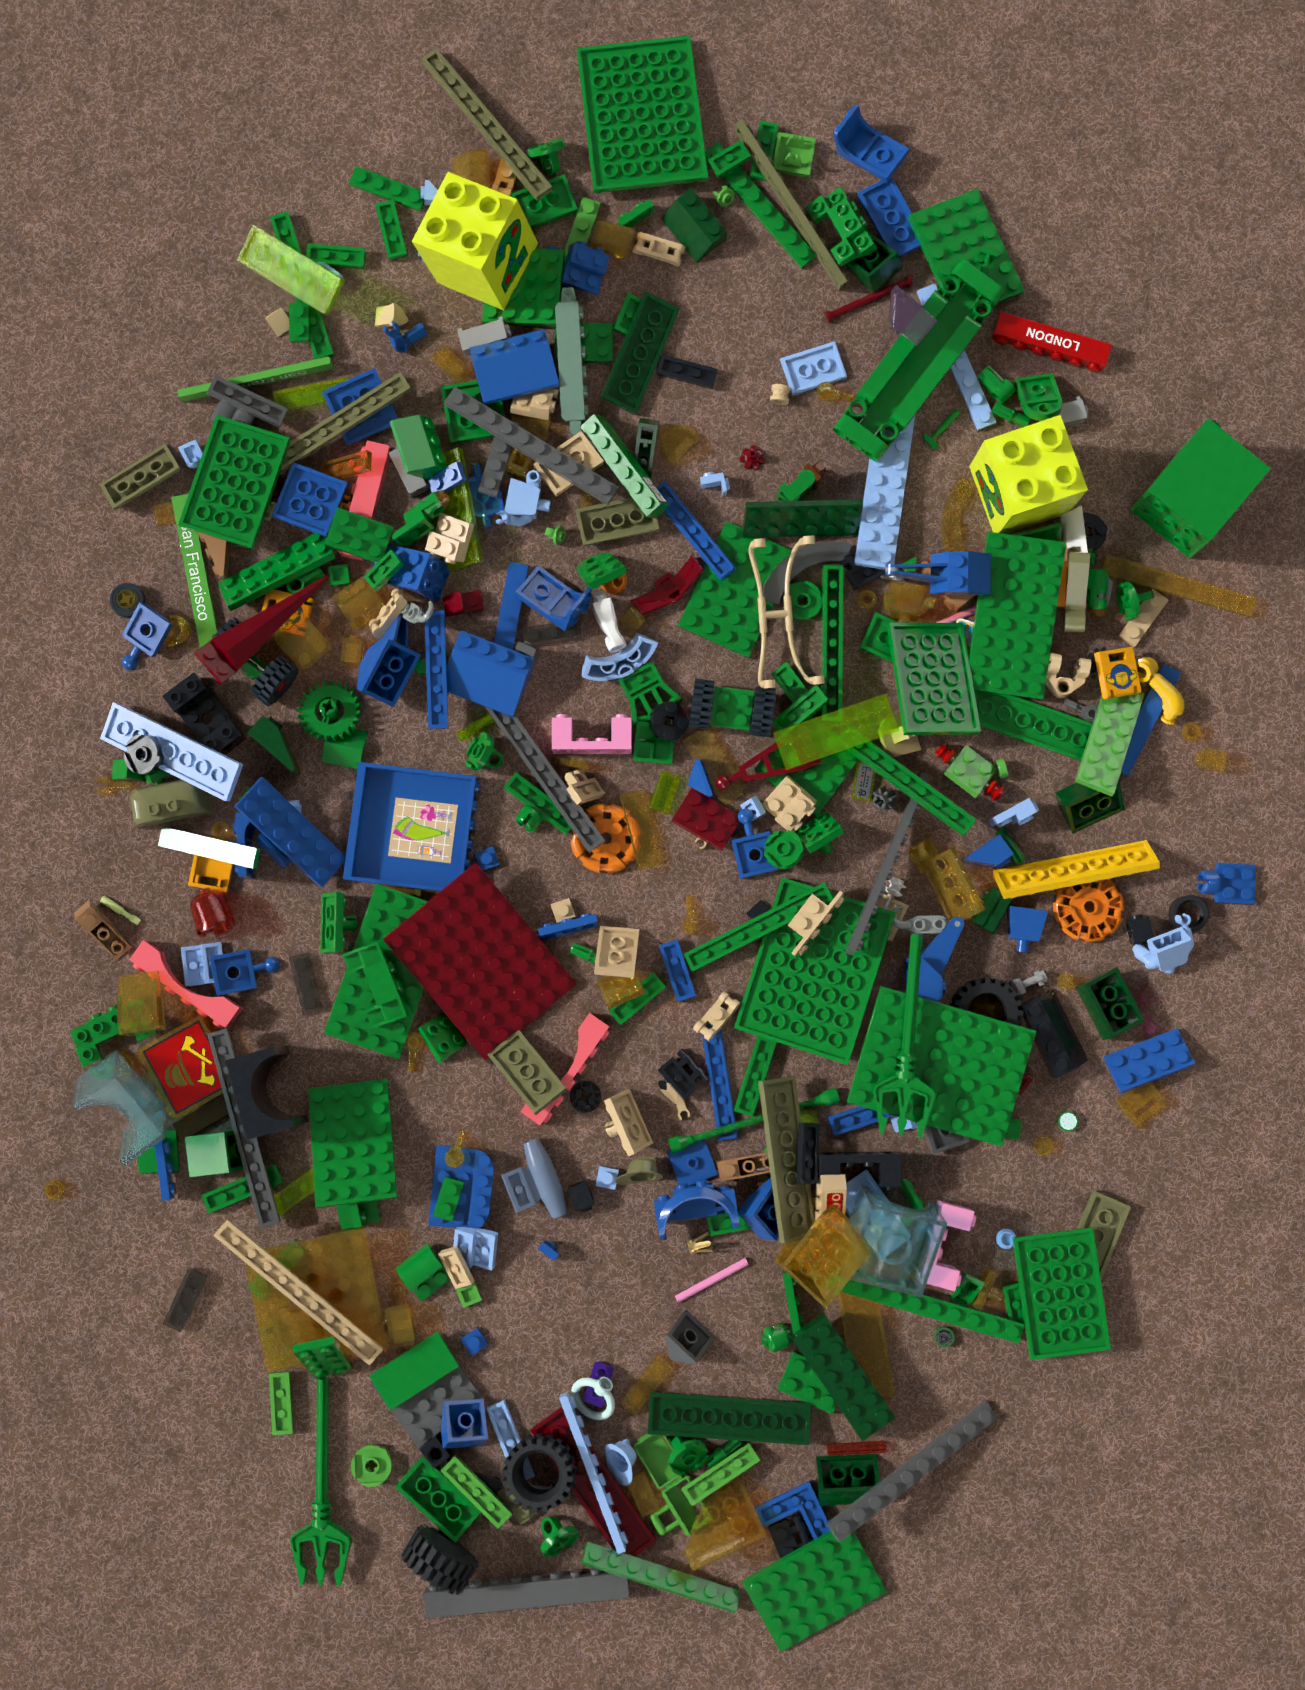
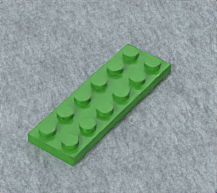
M1144 693L1117 698L1110 697L1109 699H1103L1101 696L1075 782L1111 797L1113 796Z

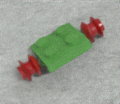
M949 743L940 745L935 752L937 754L936 759L941 757L943 764L952 763L944 775L974 798L978 796L983 788H985L984 796L988 794L992 796L991 801L994 799L998 801L1005 792L1002 790L1004 786L998 787L996 785L997 780L989 783V779L997 770L995 766L967 745L963 747L957 756L955 755V748L952 750L948 748Z

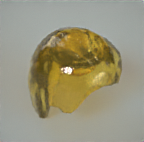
M169 616L168 619L173 625L164 642L167 647L182 645L191 636V626L182 616Z

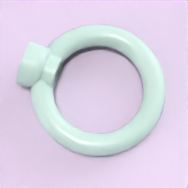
M601 1377L599 1380L581 1378L573 1384L571 1396L574 1397L577 1409L582 1414L594 1420H605L614 1412L615 1401L610 1392L613 1384L609 1378ZM583 1386L595 1388L597 1395L604 1396L607 1402L606 1410L596 1412L588 1408L580 1398V1388Z

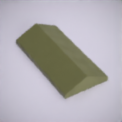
M165 443L102 482L100 486L115 511L174 475L181 468ZM166 451L164 454L160 455V456L157 457L156 459H154V460H152L151 462L147 463L146 465H144L143 467L139 468V469L136 470L135 472H133V473H131L130 475L126 476L125 478H123L122 480H120V481H118L117 483L113 484V485L110 486L109 488H106V486L110 485V484L113 483L114 481L118 480L119 478L123 477V476L126 475L127 473H129V472H131L132 470L136 469L137 467H139L140 465L144 464V463L147 462L148 460H150V459H152L153 457L157 456V455L160 454L161 452Z
M632 497L612 501L609 505L603 503L575 509L583 547L659 531L657 518L646 517Z

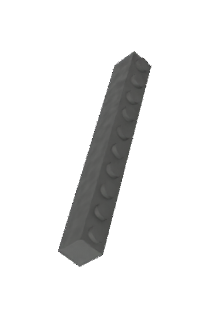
M591 1568L589 1572L574 1569L569 1574L554 1571L549 1576L534 1573L530 1575V1578L514 1575L509 1577V1580H501L500 1577L489 1579V1582H481L480 1579L469 1581V1584L466 1585L463 1592L459 1593V1595L449 1594L446 1590L443 1592L439 1587L431 1585L428 1586L429 1588H425L424 1591L426 1618L629 1598V1583L626 1578Z

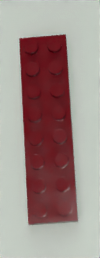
M561 1406L530 1428V1431L534 1436L537 1433H543V1436L552 1434V1439L557 1440L559 1437L563 1440L561 1444L564 1447L567 1444L571 1449L568 1452L570 1455H575L574 1465L577 1464L578 1470L575 1473L577 1480L573 1485L572 1491L611 1548L617 1551L563 1407ZM591 1445L589 1447L590 1452L596 1455L599 1466H596L598 1473H602L605 1478L606 1485L604 1489L606 1493L611 1494L613 1500L612 1510L619 1515L621 1524L618 1526L621 1532H625L628 1540L626 1551L623 1553L635 1557L655 1543L657 1538ZM548 1455V1457L550 1458V1460L552 1461V1463L555 1465V1467H556L557 1470L559 1471L556 1462Z

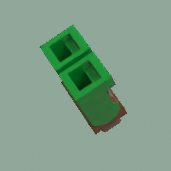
M817 461L813 466L808 463L794 482L789 486L784 482L778 488L776 498L779 501H801L810 493L811 488L813 490L818 488L821 478L824 477L826 467L820 461Z

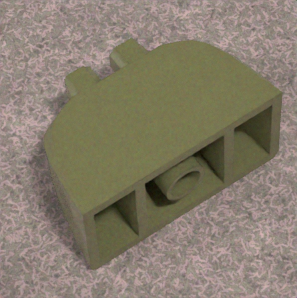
M184 780L136 788L129 795L133 821L137 829L214 814L211 794Z

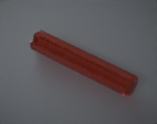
M885 1441L827 1444V1454L829 1456L885 1453L887 1450Z

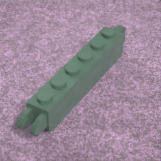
M570 287L562 288L561 302H558L555 306L561 417L565 423H570L571 435L574 436L582 431L580 427L582 422H586L585 417H589V408L584 403V397H588L587 385H583V378H587L586 366H582V358H586L585 346H581V338H585L584 326L580 327V319H583V307H579L574 288Z

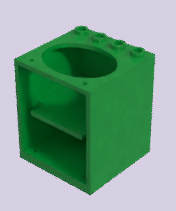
M1208 418L1185 442L1129 510L1190 559L1213 539L1271 468L1221 429L1218 422Z

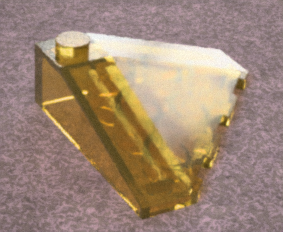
M740 1476L701 1501L703 1505L699 1516L696 1515L691 1530L693 1534L689 1544H686L684 1553L692 1571L766 1538L767 1534Z

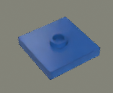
M705 1140L697 1141L678 1153L672 1154L671 1149L666 1151L679 1184L688 1183V1186L697 1181L718 1175Z

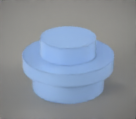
M1001 1229L996 1235V1242L1001 1248L1010 1249L1013 1247L1012 1237H1016V1235L1010 1229Z

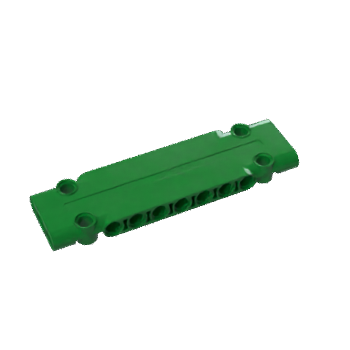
M960 259L860 388L856 398L850 403L847 410L833 427V431L865 456L878 462L983 325L982 323L1005 294L1003 287L968 261ZM951 285L954 288V290L949 291L946 289L945 286ZM977 308L984 309L985 314L978 313ZM859 407L862 413L856 414L852 408ZM890 430L893 433V436H885L884 431Z

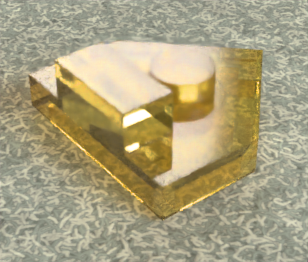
M660 425V454L675 467L701 438L688 425Z

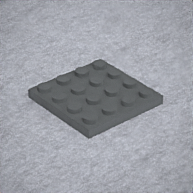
M459 1365L453 1371L392 1409L391 1412L419 1448L441 1431L444 1401L482 1399L483 1396ZM371 1381L370 1384L373 1386V1388H374V1389L376 1390V1392L379 1394V1392H378V1390L376 1389L375 1385H374L373 1382Z

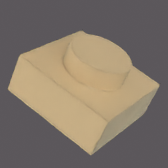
M569 898L551 904L557 923L567 918L576 917Z

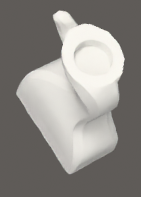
M604 590L593 593V611L600 628L607 635L605 638L606 646L609 652L620 651L627 644L618 630L617 617L611 597L607 598Z

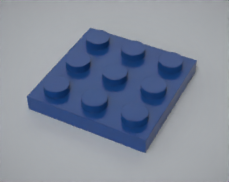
M376 368L322 391L333 415L382 384ZM389 404L342 434L346 446L348 447L390 428V421L398 419L392 404Z
M293 462L272 517L327 538L337 507L340 508L349 484L343 480Z

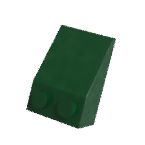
M869 232L878 249L868 256L850 261L845 266L862 285L874 293L902 269L898 252Z
M263 715L248 731V734L289 770L299 776L301 771L287 737L281 730L283 726L271 716L266 718Z

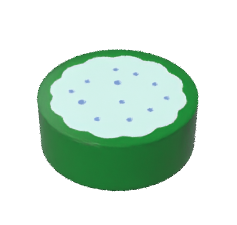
M1064 1111L1058 1116V1126L1064 1131H1073L1078 1126V1117L1073 1112Z

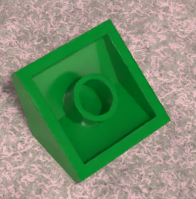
M349 729L351 734L347 735L344 733V739L337 736L335 742L332 737L328 742L324 741L322 762L358 769V762H362L368 732Z

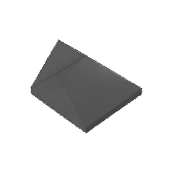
M686 1310L683 1311L666 1334L665 1340L671 1360L695 1365L715 1337Z

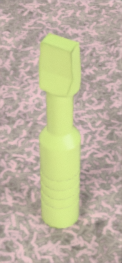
M103 896L100 902L116 913L127 917L132 923L138 925L141 922L138 917L126 912L123 907L108 897Z

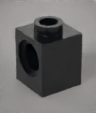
M1142 914L1130 916L1131 920L1126 921L1130 944L1147 942L1148 939L1153 938L1149 917L1143 918Z
M587 1179L568 1186L575 1211L580 1210L583 1213L591 1210L592 1206L595 1205V1201Z
M438 1433L419 1449L433 1468H436L438 1465L443 1467L450 1461L449 1457L452 1452L449 1448L443 1449L442 1438ZM439 1448L442 1451V1455L434 1456L432 1449Z

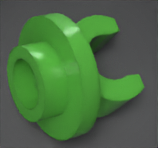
M722 185L720 193L716 191L713 193L718 204L726 207L732 203L735 193L731 188Z
M560 525L555 529L547 527L545 535L553 539L555 545H560L566 538V531Z

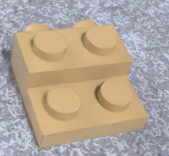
M560 387L513 398L510 413L549 420L550 413H554L556 405L554 398H558Z
M440 513L435 532L430 531L425 550L438 559H441V556L445 557L444 561L455 564L456 561L464 562L474 524Z
M787 775L766 798L762 806L787 831L792 829L796 831L803 824L801 819L805 815L809 817L816 809L814 804L817 800Z

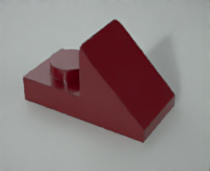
M481 590L467 593L457 591L443 597L446 617L484 610Z

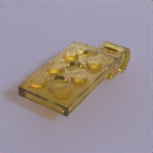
M925 839L909 848L911 860L917 865L920 874H926L948 920L954 917H960L965 920L985 910L955 847L939 854L934 843L930 839ZM939 860L944 862V869L939 866ZM948 877L953 880V882H954V886H953V887H951V886L948 884V882H947ZM957 895L962 898V905L957 902Z

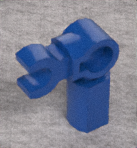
M391 321L393 325L391 331L383 326V331L390 336L391 346L399 353L406 352L409 344L412 345L428 335L421 323L405 332L404 336L399 332V326L394 321Z

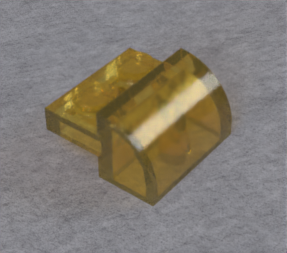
M364 576L332 596L354 630L378 616L381 608L385 605Z

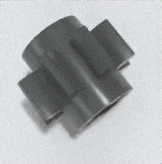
M882 786L873 792L875 795L873 802L877 809H884L886 812L897 805L895 802L897 795L892 788L886 789V786Z

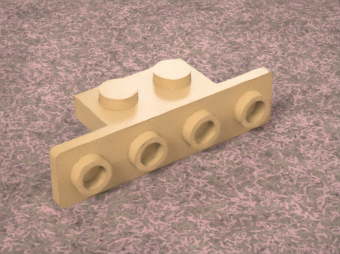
M841 890L829 905H826L812 894L788 924L790 928L803 937L791 953L795 957L798 954L801 956L808 948L806 944L810 938L814 940L820 932L818 928L821 924H826L832 917V910L835 907L839 908L844 902L843 896L845 894Z

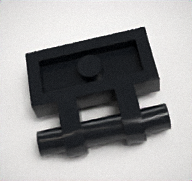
M856 553L853 555L849 554L845 556V559L838 562L839 565H843V568L846 566L850 567L851 570L847 571L845 576L854 591L880 578L881 575H885V570L854 565Z
M682 1048L677 1052V1055L681 1058L679 1062L672 1057L657 1071L684 1101L699 1087L694 1080L699 1078L704 1083L708 1077L704 1073L705 1070L702 1067H698L692 1060L691 1054H687ZM685 1064L692 1070V1075L689 1076L682 1068Z
M800 1514L792 1516L795 1524L789 1526L787 1519L767 1526L780 1558L812 1541V1538H809L805 1529L807 1526L805 1521L801 1519ZM798 1532L801 1541L798 1543L795 1542L792 1533Z

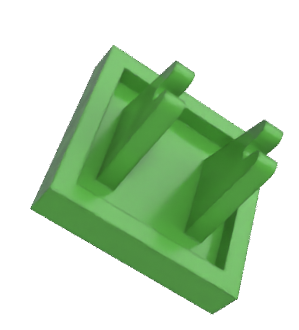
M778 132L773 160L776 172L809 178L816 138Z

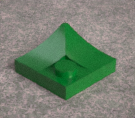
M637 721L633 761L672 764L674 741L659 740L652 734L649 728L650 722Z

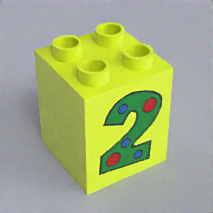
M447 172L412 240L437 283L503 311L530 261L529 257L532 251L538 245L517 199L450 172Z
M1061 415L984 440L969 466L991 528L995 533L1009 534L1070 512L1088 491Z

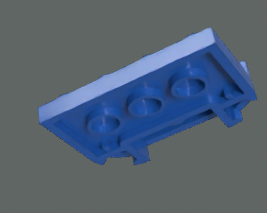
M437 1145L428 1226L480 1228L484 1225L490 1215L495 1171L493 1160L486 1152L474 1148ZM445 1176L464 1182L453 1221L433 1216Z

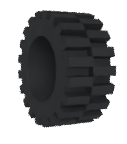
M979 978L969 981L964 986H961L952 997L953 1002L950 1006L968 1011L971 1001L976 996L983 993L992 994L1003 1004L1005 1013L1003 1021L1019 1026L1022 1024V1021H1020V1016H1023V1010H1020L1021 1000H1017L1016 996L1018 994L1015 990H1011V986L1007 983H1002L1001 980Z
M537 1433L534 1437L532 1435L527 1436L509 1452V1456L504 1461L506 1466L502 1469V1475H505V1479L502 1481L503 1487L508 1485L509 1489L506 1491L508 1497L513 1494L515 1499L512 1502L515 1505L521 1502L523 1504L521 1509L525 1511L529 1507L532 1508L533 1513H538L540 1509L543 1512H548L550 1508L555 1509L570 1494L577 1480L575 1473L578 1470L577 1464L574 1465L575 1455L569 1454L568 1451L571 1448L568 1444L564 1447L561 1444L563 1441L561 1438L558 1437L557 1440L552 1439V1434L543 1436V1433ZM533 1453H544L556 1462L559 1469V1479L556 1486L548 1490H539L532 1487L526 1481L523 1473V1464L527 1456Z
M419 1525L401 1554L403 1562L407 1563L406 1566L413 1569L412 1572L421 1576L422 1580L428 1581L433 1587H439L443 1592L446 1590L449 1594L454 1593L456 1595L463 1592L479 1565L474 1554L469 1553L470 1550L464 1548L463 1544L452 1541L444 1532L437 1531L434 1527L429 1528L427 1525Z

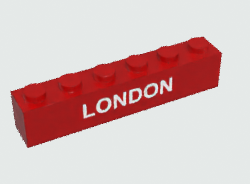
M1001 311L997 317L991 337L997 344L1006 345L1007 343L1014 345L1013 347L1017 350H1030L1037 356H1043L1044 354L1051 356L1050 358L1054 361H1068L1074 367L1085 366L1091 372L1103 371L1112 346L1110 343Z

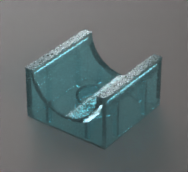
M118 1050L77 1078L72 1106L77 1111L91 1105H107L122 1112L130 1122L129 1126L122 1131L119 1161L123 1166H126L165 1138L166 1108Z
M861 1185L836 1258L846 1279L922 1297L948 1223L937 1204L929 1202L927 1209L907 1208L889 1202L875 1194L868 1186Z

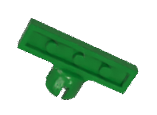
M515 772L503 789L524 805L516 816V822L522 827L529 819L524 830L534 832L541 822L546 821L564 835H567L571 827L549 796Z

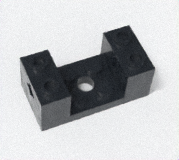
M192 673L162 696L171 709L180 715L199 740V743L226 755L247 739L202 678L196 673ZM205 714L212 715L213 720L210 724L206 725L203 723L202 718Z
M896 1151L819 1152L818 1184H820L821 1175H840V1163L844 1167H854L855 1163H861L863 1166H876L877 1184L885 1191H895L896 1187H901V1154Z

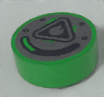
M942 1326L936 1329L934 1340L937 1345L946 1348L953 1344L955 1336L950 1328Z

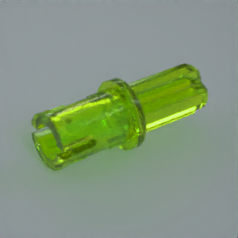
M486 713L479 719L472 720L470 725L456 733L460 741H464L476 733L480 734V731L495 722L491 715Z

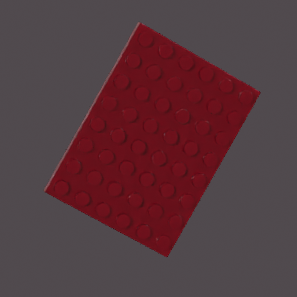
M476 862L383 938L384 942L484 1060L489 1058L488 1053L512 1034L524 1029L577 984Z

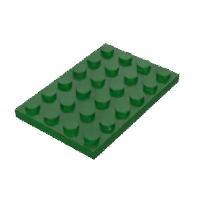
M978 188L909 214L908 220L918 242L921 244L920 246L939 287L960 259L968 261L981 271L986 256L979 254L980 248L983 246L994 249L999 254L997 259L990 258L987 275L1005 290V294L997 304L1025 292ZM951 285L945 286L946 289L949 291L954 290V288Z
M216 415L178 525L253 550L291 439Z
M726 521L716 544L737 570L721 582L706 564L679 621L678 627L749 658L760 635L757 599L759 598L758 588L748 548L753 539H761L763 537L743 538L742 528ZM765 539L766 547L753 549L762 588L776 566L792 552V550ZM766 602V611H771L773 604Z
M890 622L887 625L904 735L979 734L981 728L963 623Z
M388 1079L309 1088L316 1208L398 1198Z
M1093 1227L1012 1237L1029 1359L1037 1360L1111 1350Z
M831 1530L742 1580L744 1588L780 1652L887 1592L855 1532L851 1533L841 1542H838Z

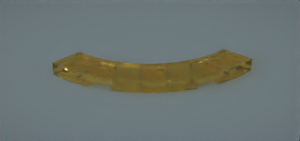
M963 477L954 485L943 509L941 538L944 552L966 551L962 543L961 518L967 501L976 489Z

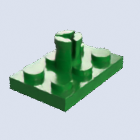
M344 892L321 894L320 953L343 952L345 946L343 931H355L357 928L356 916L343 915V909L346 905Z

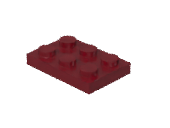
M693 788L690 789L671 820L674 824L720 851H723L740 823L738 814Z

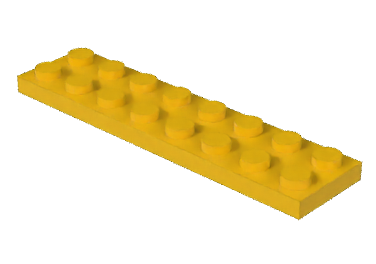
M1144 840L993 870V875L1003 898L1008 899L1159 869L1160 862L1148 841Z

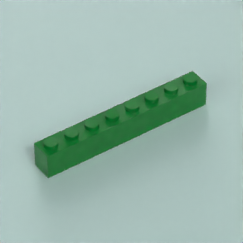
M824 565L822 568L821 676H824L825 684H821V689L830 701L820 709V722L822 724H840L842 722L843 565Z

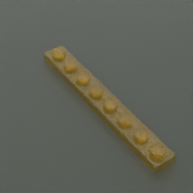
M1108 554L1105 556L1102 568H1107L1111 578L1124 582L1128 581L1131 584L1154 589L1155 591L1249 618L1253 615L1257 598Z

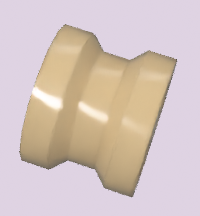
M773 384L771 388L773 394L770 396V402L772 404L788 405V394L791 388L783 384Z

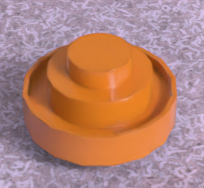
M624 574L601 585L602 590L608 594H619L626 586L627 575Z

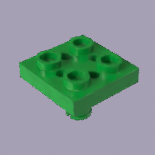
M826 811L817 815L815 819L807 824L801 825L794 833L799 836L803 846L810 854L819 848L823 854H829L834 849L830 841L842 835L844 831Z

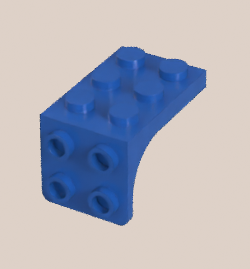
M854 105L852 109H849L845 119L834 129L837 155L885 182L890 180L910 153L909 148L872 128L862 117L860 106Z
M388 544L385 555L390 550H393L405 565L385 585L410 590L434 602H439L446 580L449 577L450 566L430 553Z
M540 566L535 568L515 592L517 598L563 631H566L569 626L573 627L579 619L578 615L580 613L584 614L590 606L588 603L593 597L591 594L592 590L589 587L584 593L576 592Z
M235 813L236 822H233V832L237 835V842L234 843L252 847V835L256 827L241 813ZM235 864L236 874H239V877L254 879V868Z

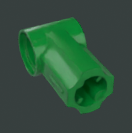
M990 366L983 369L977 376L978 381L990 392V396L994 397L1001 405L1016 392L1014 385L1007 379L1003 380Z
M317 567L288 582L287 588L294 594L325 577V574L320 567ZM301 583V588L297 591H294V584Z

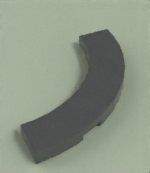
M831 541L815 543L797 550L793 560L790 581L799 572L811 565L821 562H840L845 559V556L849 555L851 544ZM790 555L784 558L767 578L763 586L765 602L779 605L785 590V575Z

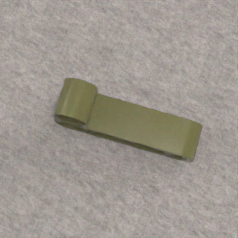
M1069 552L1066 605L1064 607L1065 616L1063 619L1064 632H1085V607L1090 553Z

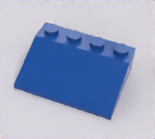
M544 329L469 348L484 405L560 386Z
M460 631L447 666V691L450 694L514 717L535 667L534 658Z

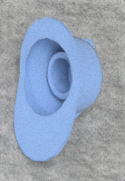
M624 1439L615 1444H607L605 1454L609 1471L620 1485H629L633 1477L632 1466L637 1458L630 1441Z

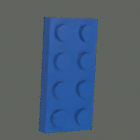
M892 177L888 182L881 180L857 192L856 196L881 241L898 252L899 258L921 247L908 220V216L912 212Z
M1178 1028L1116 1051L1103 1058L1120 1094L1195 1065Z

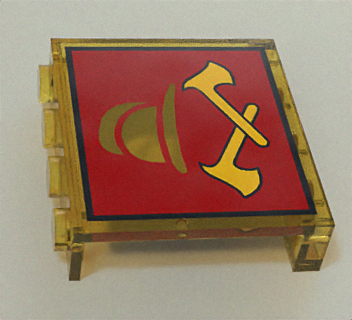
M202 1015L193 1018L137 1049L140 1063L145 1065L149 1071L147 1072L149 1080L157 1086L156 1093L161 1100L165 1101L167 1105L166 1112L174 1120L180 1119L183 1115L223 1094L207 1035L212 1033L213 1030L206 1017Z

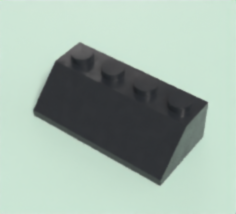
M1054 989L1020 1005V1010H1023V1018L1027 1027L1036 1031L1034 1041L1052 1078H1058L1071 1072L1088 1061Z

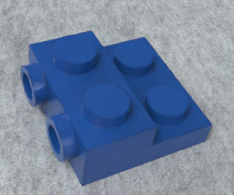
M583 241L574 242L568 248L561 283L592 295H598L602 276L606 273L609 255L605 254L604 249L594 248L593 250L588 248V244Z

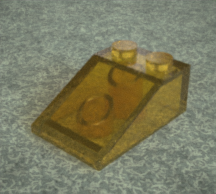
M299 609L271 636L303 673L333 647Z
M158 970L118 977L117 1020L119 1035L132 1036L166 1030Z

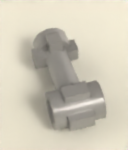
M1038 970L1034 972L1033 977L1023 981L1019 977L1009 981L1010 989L1015 990L1018 994L1017 996L1026 993L1025 988L1037 983L1039 986L1044 985V982L1048 980L1043 970L1039 972Z

